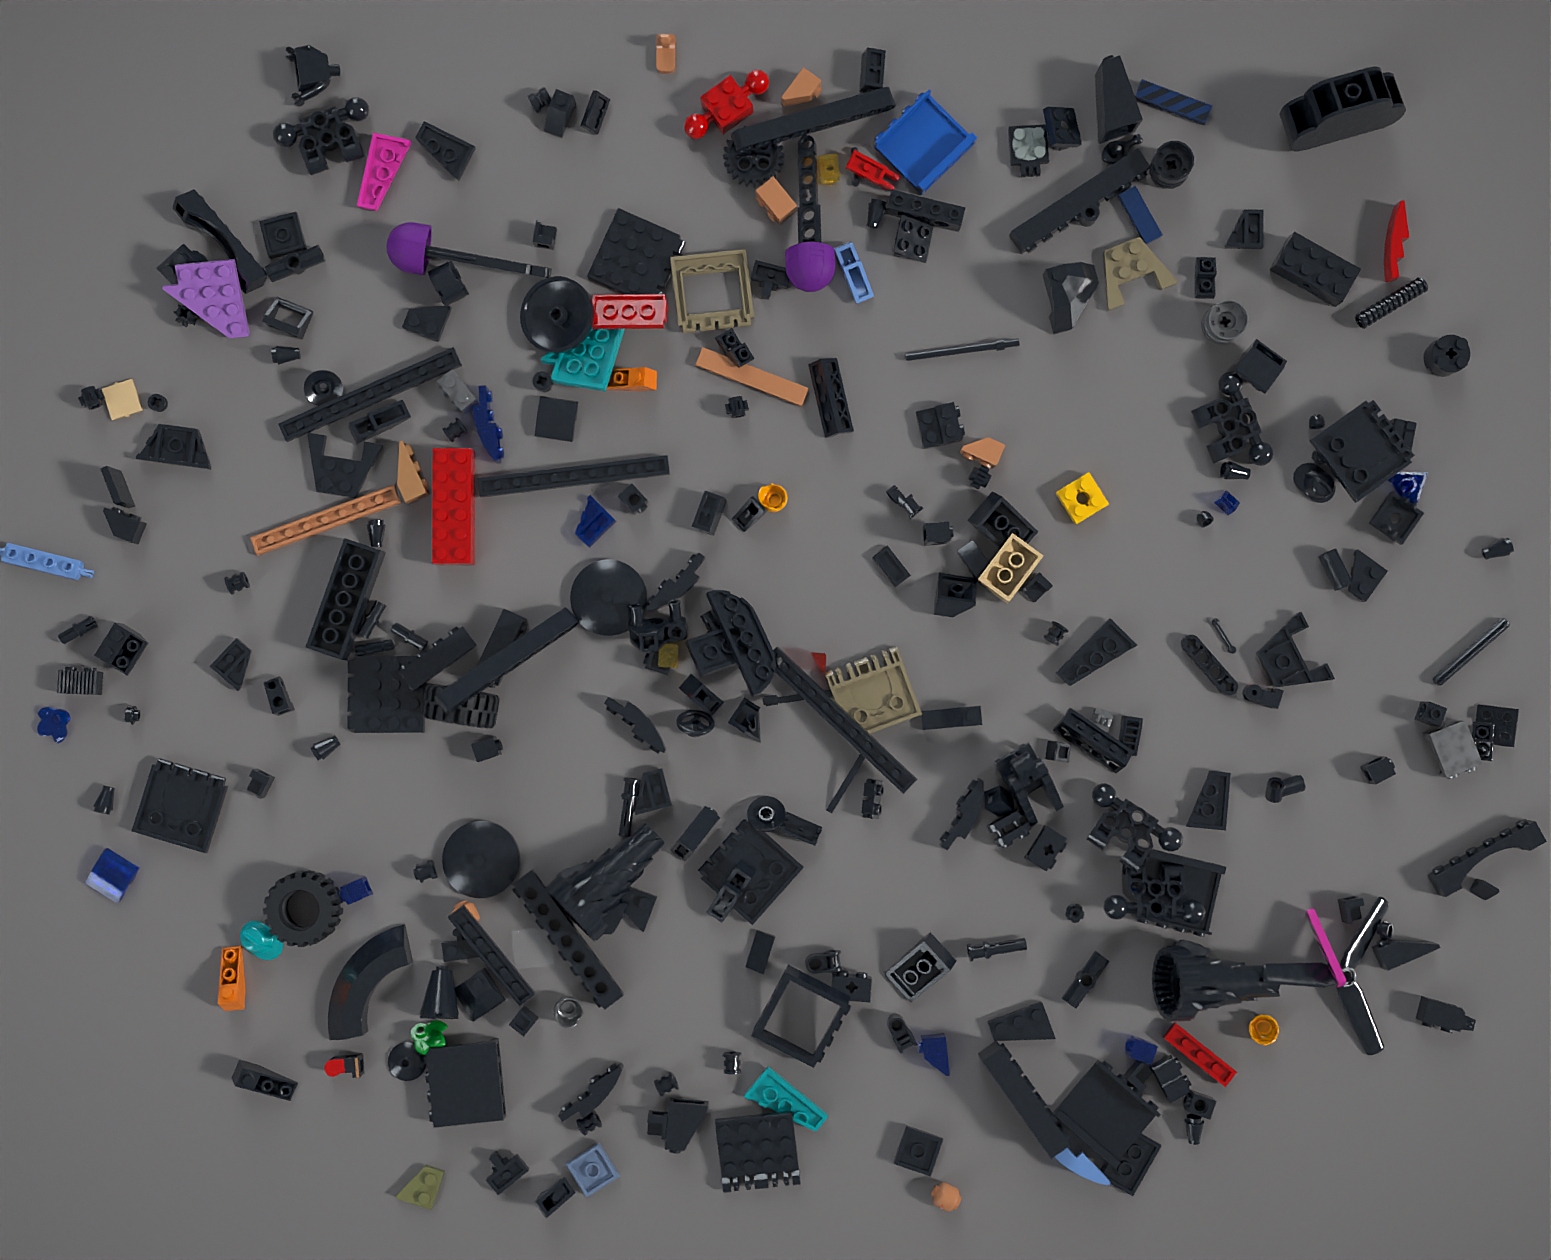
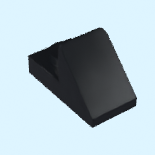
M563 1177L548 1190L541 1192L535 1200V1204L544 1217L548 1218L571 1198L575 1191L566 1178Z

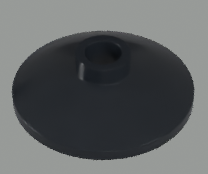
M318 370L306 378L304 393L311 403L320 406L342 396L343 384L335 373L328 370ZM324 383L327 387L321 388L320 384Z
M762 796L755 799L747 810V818L750 825L762 832L776 830L783 824L786 816L784 805L778 799L771 796ZM765 815H769V816H770V818H767V819H765V818H763V817H764Z
M402 1042L396 1045L388 1057L390 1072L402 1081L417 1079L424 1072L427 1063H424V1055L416 1051L413 1042ZM403 1060H408L409 1065L404 1066Z

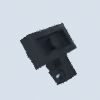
M755 260L751 280L760 282V287L763 288V299L769 300L771 291H776L777 287L788 289L790 279L785 267Z
M495 1151L489 1158L494 1165L492 1167L494 1172L486 1178V1181L496 1194L499 1195L528 1172L529 1167L518 1154L509 1160L507 1157L502 1158Z

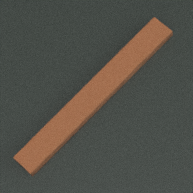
M391 485L252 536L250 539L256 555L259 556L401 504V500L396 486Z

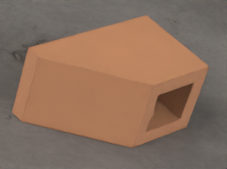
M987 437L963 446L959 453L963 454V458L969 461H973V459L979 461V465L990 469L996 467L1006 445Z

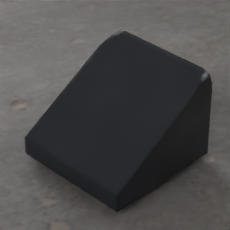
M1048 741L1045 759L1069 763L1071 744Z
M1475 879L1469 889L1471 893L1483 900H1488L1500 892L1498 888L1481 879Z

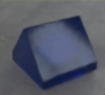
M1227 490L1214 502L1227 515L1233 513L1240 504Z

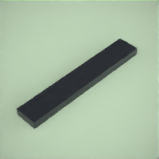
M462 905L448 916L451 923L519 1006L535 995V991L465 905Z

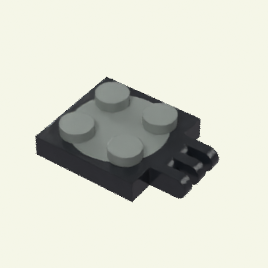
M1046 124L1010 126L1008 128L1010 165L1020 166L1021 178L1026 176L1025 170H1028V177H1033V169H1035L1036 177L1040 176V164L1049 163Z

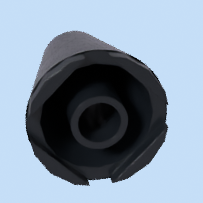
M437 966L436 970L431 972L420 1011V1018L458 1019L459 1011L452 971L448 970V967Z

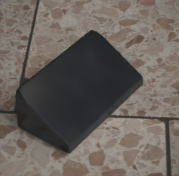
M759 930L756 931L746 968L764 974L775 935Z

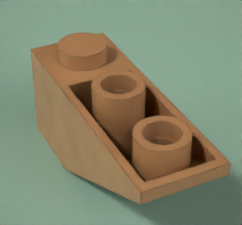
M400 441L397 485L404 501L411 504L430 495L428 492L430 486L426 478L422 479L420 474L422 469L418 461L415 462L412 457L414 451L411 445Z

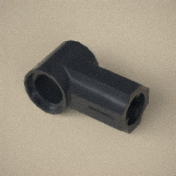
M1295 775L1285 779L1278 777L1270 778L1267 782L1265 798L1269 802L1278 803L1284 796L1305 791L1306 786L1303 777Z

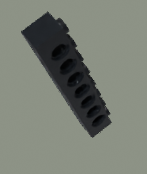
M532 869L512 885L515 888L512 890L518 898H523L526 902L524 904L526 910L530 914L534 913L537 917L535 920L540 929L545 928L548 932V940L552 945L556 944L559 947L560 951L558 953L564 961L568 960L572 965L570 969L576 977L578 975L583 980L581 984L587 992L591 991L595 996L593 998L595 1004L599 1008L603 1007L605 1010L624 996V992L571 920L546 891V886ZM534 888L537 890L538 895L535 899L528 897V889ZM540 904L548 905L549 912L547 914L539 912ZM551 920H558L561 927L558 930L552 929L550 926ZM569 935L572 938V944L564 945L562 937ZM575 951L583 953L584 958L581 961L573 958ZM586 967H593L595 974L587 976L584 972ZM599 982L605 983L607 986L606 991L599 992L596 989V984Z

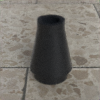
M878 199L871 200V203L868 204L866 226L878 228V224L887 209L885 207L886 202Z
M283 346L271 348L273 363H278V365L301 359L299 348Z
M1231 461L1223 462L1220 468V476L1224 477L1225 480H1248L1251 474L1249 468Z
M368 520L366 526L371 547H383L382 542L386 526L384 520Z
M1501 538L1482 549V554L1486 560L1508 556L1511 552H1514V547L1509 538Z
M334 735L313 743L314 745L310 749L317 760H324L341 744Z
M103 785L93 805L95 807L94 812L110 815V811H113L115 788Z
M1192 1113L1187 1114L1184 1121L1188 1143L1198 1145L1200 1144L1204 1120L1201 1116Z

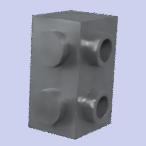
M450 370L437 381L441 385L438 389L445 397L449 395L453 400L450 404L457 412L461 410L464 414H467L480 403L453 370Z

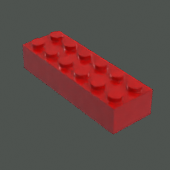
M433 448L432 564L475 565V451L471 448Z

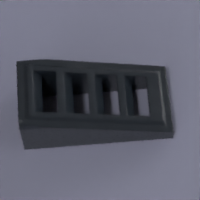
M1122 716L1119 741L1124 745L1133 746L1134 752L1132 756H1137L1143 718ZM1127 722L1136 723V726H1127ZM1126 730L1135 731V735L1125 734ZM1124 738H1133L1134 742L1124 741Z

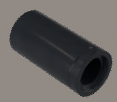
M1336 548L1318 556L1334 591L1353 583Z

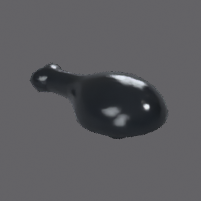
M1135 134L1129 141L1110 142L1102 151V160L1107 164L1116 163L1128 154L1131 147L1141 144L1143 142L1142 137L1139 134Z

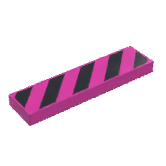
M1313 908L1306 910V918L1337 987L1344 986L1346 978L1319 918Z

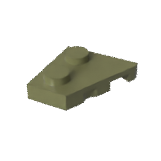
M426 1165L396 1195V1199L431 1210L445 1171Z

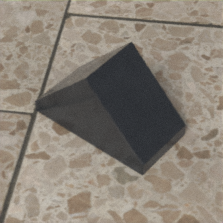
M752 496L731 519L743 532H746L766 513V509Z

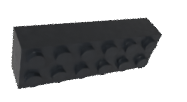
M344 538L305 648L348 661L386 552Z
M994 1041L980 1051L978 1055L1049 1157L1052 1159L1068 1148L1070 1144L1067 1139L1070 1137L1060 1123L1055 1124L1058 1120L1049 1107L1044 1108L1047 1104L1037 1091L1033 1093L1035 1087L1026 1075L1021 1076L1024 1073L1015 1059L1010 1060L1013 1056L1004 1043L1000 1045L998 1041Z

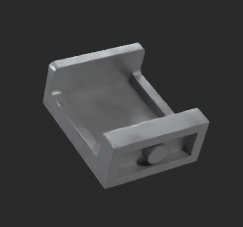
M1457 720L1423 733L1425 741H1430L1442 771L1439 773L1440 777L1453 779L1458 777L1460 772H1472L1477 769L1476 766L1483 764L1466 720Z

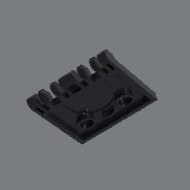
M792 1111L715 1119L723 1193L731 1192L730 1177H733L734 1191H739L738 1176H745L746 1190H751L750 1175H754L756 1190L769 1188L768 1173H771L773 1187H778L776 1172H784L783 1180L785 1186L790 1185L788 1171H791L793 1185H801Z

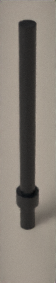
M1019 338L1011 340L996 339L995 342L906 353L905 357L906 361L994 349L1001 351L1005 350V348L1020 346Z

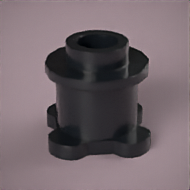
M429 860L426 864L422 865L416 864V869H413L415 879L421 883L426 879L438 878L433 860Z

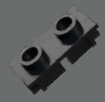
M867 779L866 783H864L863 796L870 797V800L862 801L861 813L863 818L879 819L882 812L880 801L884 793L882 780Z

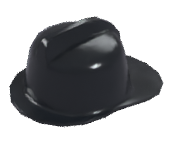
M1305 463L1296 468L1293 477L1294 483L1311 500L1317 503H1324L1334 496L1336 489L1334 479L1319 466L1313 463Z

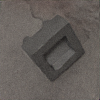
M1095 708L1090 721L1105 732H1108L1114 714Z

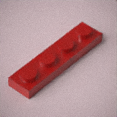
M1174 1022L1164 1034V1039L1224 1087L1228 1085L1237 1073L1177 1023Z

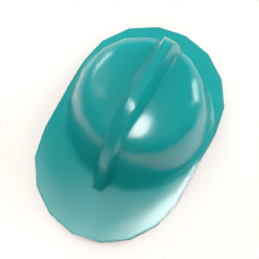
M250 921L242 927L240 932L241 944L258 958L272 960L277 958L283 950V942L278 941V935H272L269 932L271 928L264 923Z

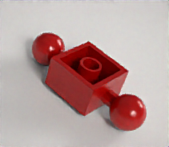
M753 70L748 73L745 84L739 87L731 75L700 97L701 106L706 113L703 115L692 114L685 120L684 130L690 138L700 139L706 135L708 125L714 122L724 135L753 114V104L747 96L750 94L760 95L766 92L769 87L768 75L762 70Z

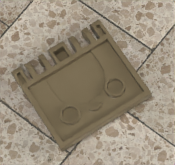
M896 646L889 649L893 664H891L887 651H882V657L887 665L880 668L877 656L875 654L871 655L876 669L872 671L867 657L854 661L859 674L858 677H855L851 664H846V669L851 679L845 682L839 667L835 669L839 684L836 683L832 670L825 672L834 700L869 734L922 715Z

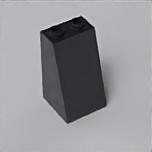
M1110 55L1103 59L1095 74L1099 144L1134 133L1143 120L1121 56L1114 57Z

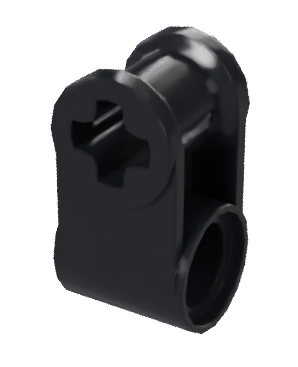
M841 950L810 954L805 960L807 970L812 974L842 971L843 966H841L839 956ZM811 960H819V966L811 968L809 966Z
M891 1014L887 1019V1025L901 1054L904 1049L912 1045L917 1046L918 1044L900 1014ZM895 1020L901 1021V1025L898 1028H893L891 1025Z

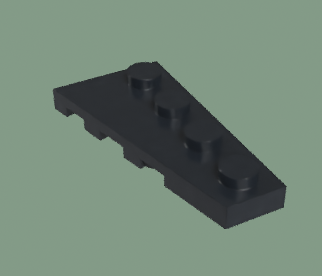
M1109 618L1058 669L1056 674L1068 686H1071L1136 647L1137 644Z

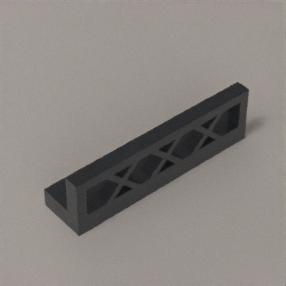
M837 358L819 359L808 364L825 438L854 432ZM830 363L832 364V373L828 369V364ZM833 382H834V383L836 384V386H837V391H835V390L833 389V386H832V383H833ZM837 400L841 403V410L837 407ZM841 419L845 421V429H842Z
M1072 708L1067 710L1063 719L1053 729L1057 734L1116 774L1128 764L1134 752Z

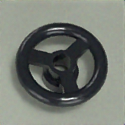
M700 710L684 711L676 719L677 727L690 737L706 735L713 730L715 725L713 718L708 713ZM694 716L690 721L682 722L685 717ZM699 717L705 718L709 725L701 723Z

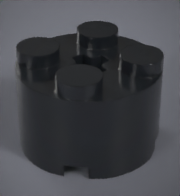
M452 261L428 271L429 278L436 292L441 296L440 299L445 307L469 295L465 284L461 280V275Z
M1452 334L1442 336L1433 341L1424 352L1425 366L1433 372L1432 374L1439 377L1450 376L1462 370L1468 365L1470 360L1468 341L1465 338Z

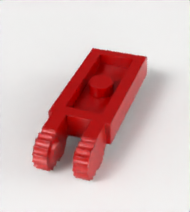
M856 150L853 151L845 169L877 186L880 185L883 189L890 192L892 189L894 190V186L883 180L884 175L893 181H898L900 178L898 174L889 170L888 167Z

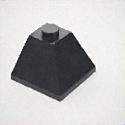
M939 573L934 602V615L955 617L975 607L977 580L972 577Z
M483 968L455 987L457 998L473 1022L506 1000L486 968Z

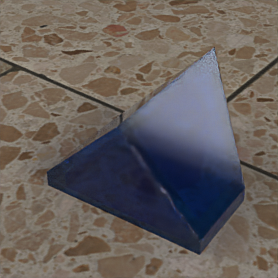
M1398 472L1388 481L1401 497L1409 498L1411 503L1419 502L1429 472Z

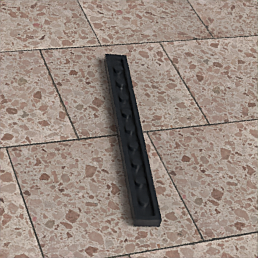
M452 347L285 420L278 425L285 441H292L445 374L450 370L461 367V361L455 348Z
M668 455L480 477L477 479L479 496L482 498L670 475Z
M779 647L773 650L776 659L775 672L902 794L918 780Z

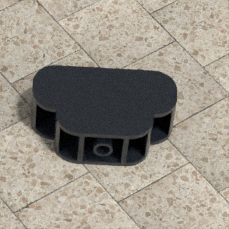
M1373 66L1316 83L1303 96L1297 97L1285 104L1279 115L1291 150L1304 151L1390 126L1403 117L1406 108L1394 74L1391 72L1382 73L1380 67Z

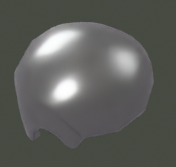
M572 996L559 999L554 1007L556 1022L561 1027L567 1029L577 1026L583 1016L582 1003Z

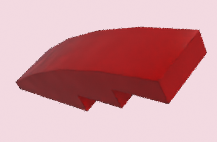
M1401 200L1394 206L1388 223L1384 248L1385 282H1392L1399 277L1397 262L1404 258L1403 242L1410 238L1405 200Z

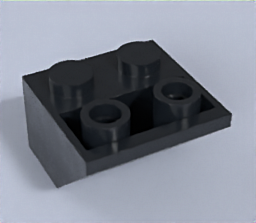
M1255 339L1243 353L1234 372L1237 373L1239 378L1248 381L1256 390L1265 394L1283 371L1287 360L1258 339Z
M114 623L94 656L128 676L148 645V642L138 632L125 624Z

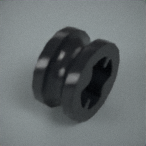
M152 394L148 398V406L156 412H162L168 407V401L160 394ZM156 399L162 400V403H159L161 406L154 405Z

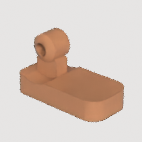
M674 34L657 35L656 67L657 71L661 74H672L676 69V38Z

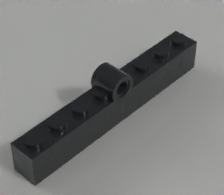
M1137 148L1013 229L1009 237L1019 252L1023 254L1026 251L1030 253L1038 247L1037 244L1041 241L1043 243L1049 241L1055 232L1059 231L1061 233L1069 227L1068 224L1073 220L1075 223L1079 222L1082 226L1089 227L1099 217V207L1101 206L1099 203L1104 200L1106 202L1110 201L1119 190L1123 192L1131 187V183L1136 179L1140 181L1145 178L1151 166ZM1085 213H1090L1092 217H1088Z

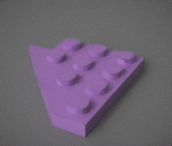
M235 259L175 265L178 284L162 286L164 291L228 338L248 337L250 335Z

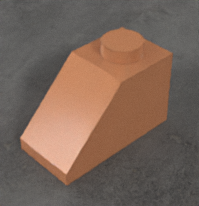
M803 67L781 97V105L789 106L811 102L814 97L817 98L820 95L822 80Z

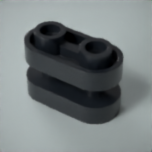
M1020 808L986 826L990 833L996 832L998 834V837L994 839L998 847L1006 848L1013 844L1012 840L1018 837L1022 839L1030 834L1031 826L1028 821L1022 823L1019 819L1024 815ZM1013 822L1015 827L1005 832L1003 828Z

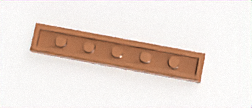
M702 347L696 362L697 367L801 407L809 390L807 387L748 364L738 368L727 356Z

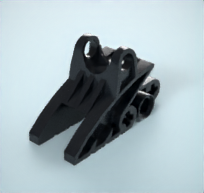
M1028 742L1018 746V749L1001 759L998 758L994 762L1003 781L1032 827L1038 823V820L1027 798V795L1042 787L1056 811L1064 806L1048 773L1047 766L1040 757L1037 758Z

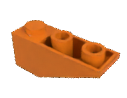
M647 367L613 369L606 390H656L657 371Z
M242 946L222 948L218 1005L224 1011L243 1010L245 1008L246 988Z

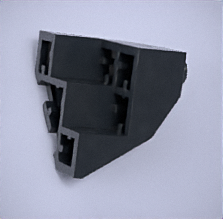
M1084 262L1068 263L1047 268L1042 274L1052 308L1049 319L1053 334L1073 329L1099 284L1095 266Z

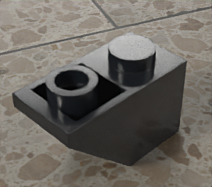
M112 507V509L104 508L103 512L113 536L139 545L147 523L141 521L142 517L131 513L129 516L124 515V510Z

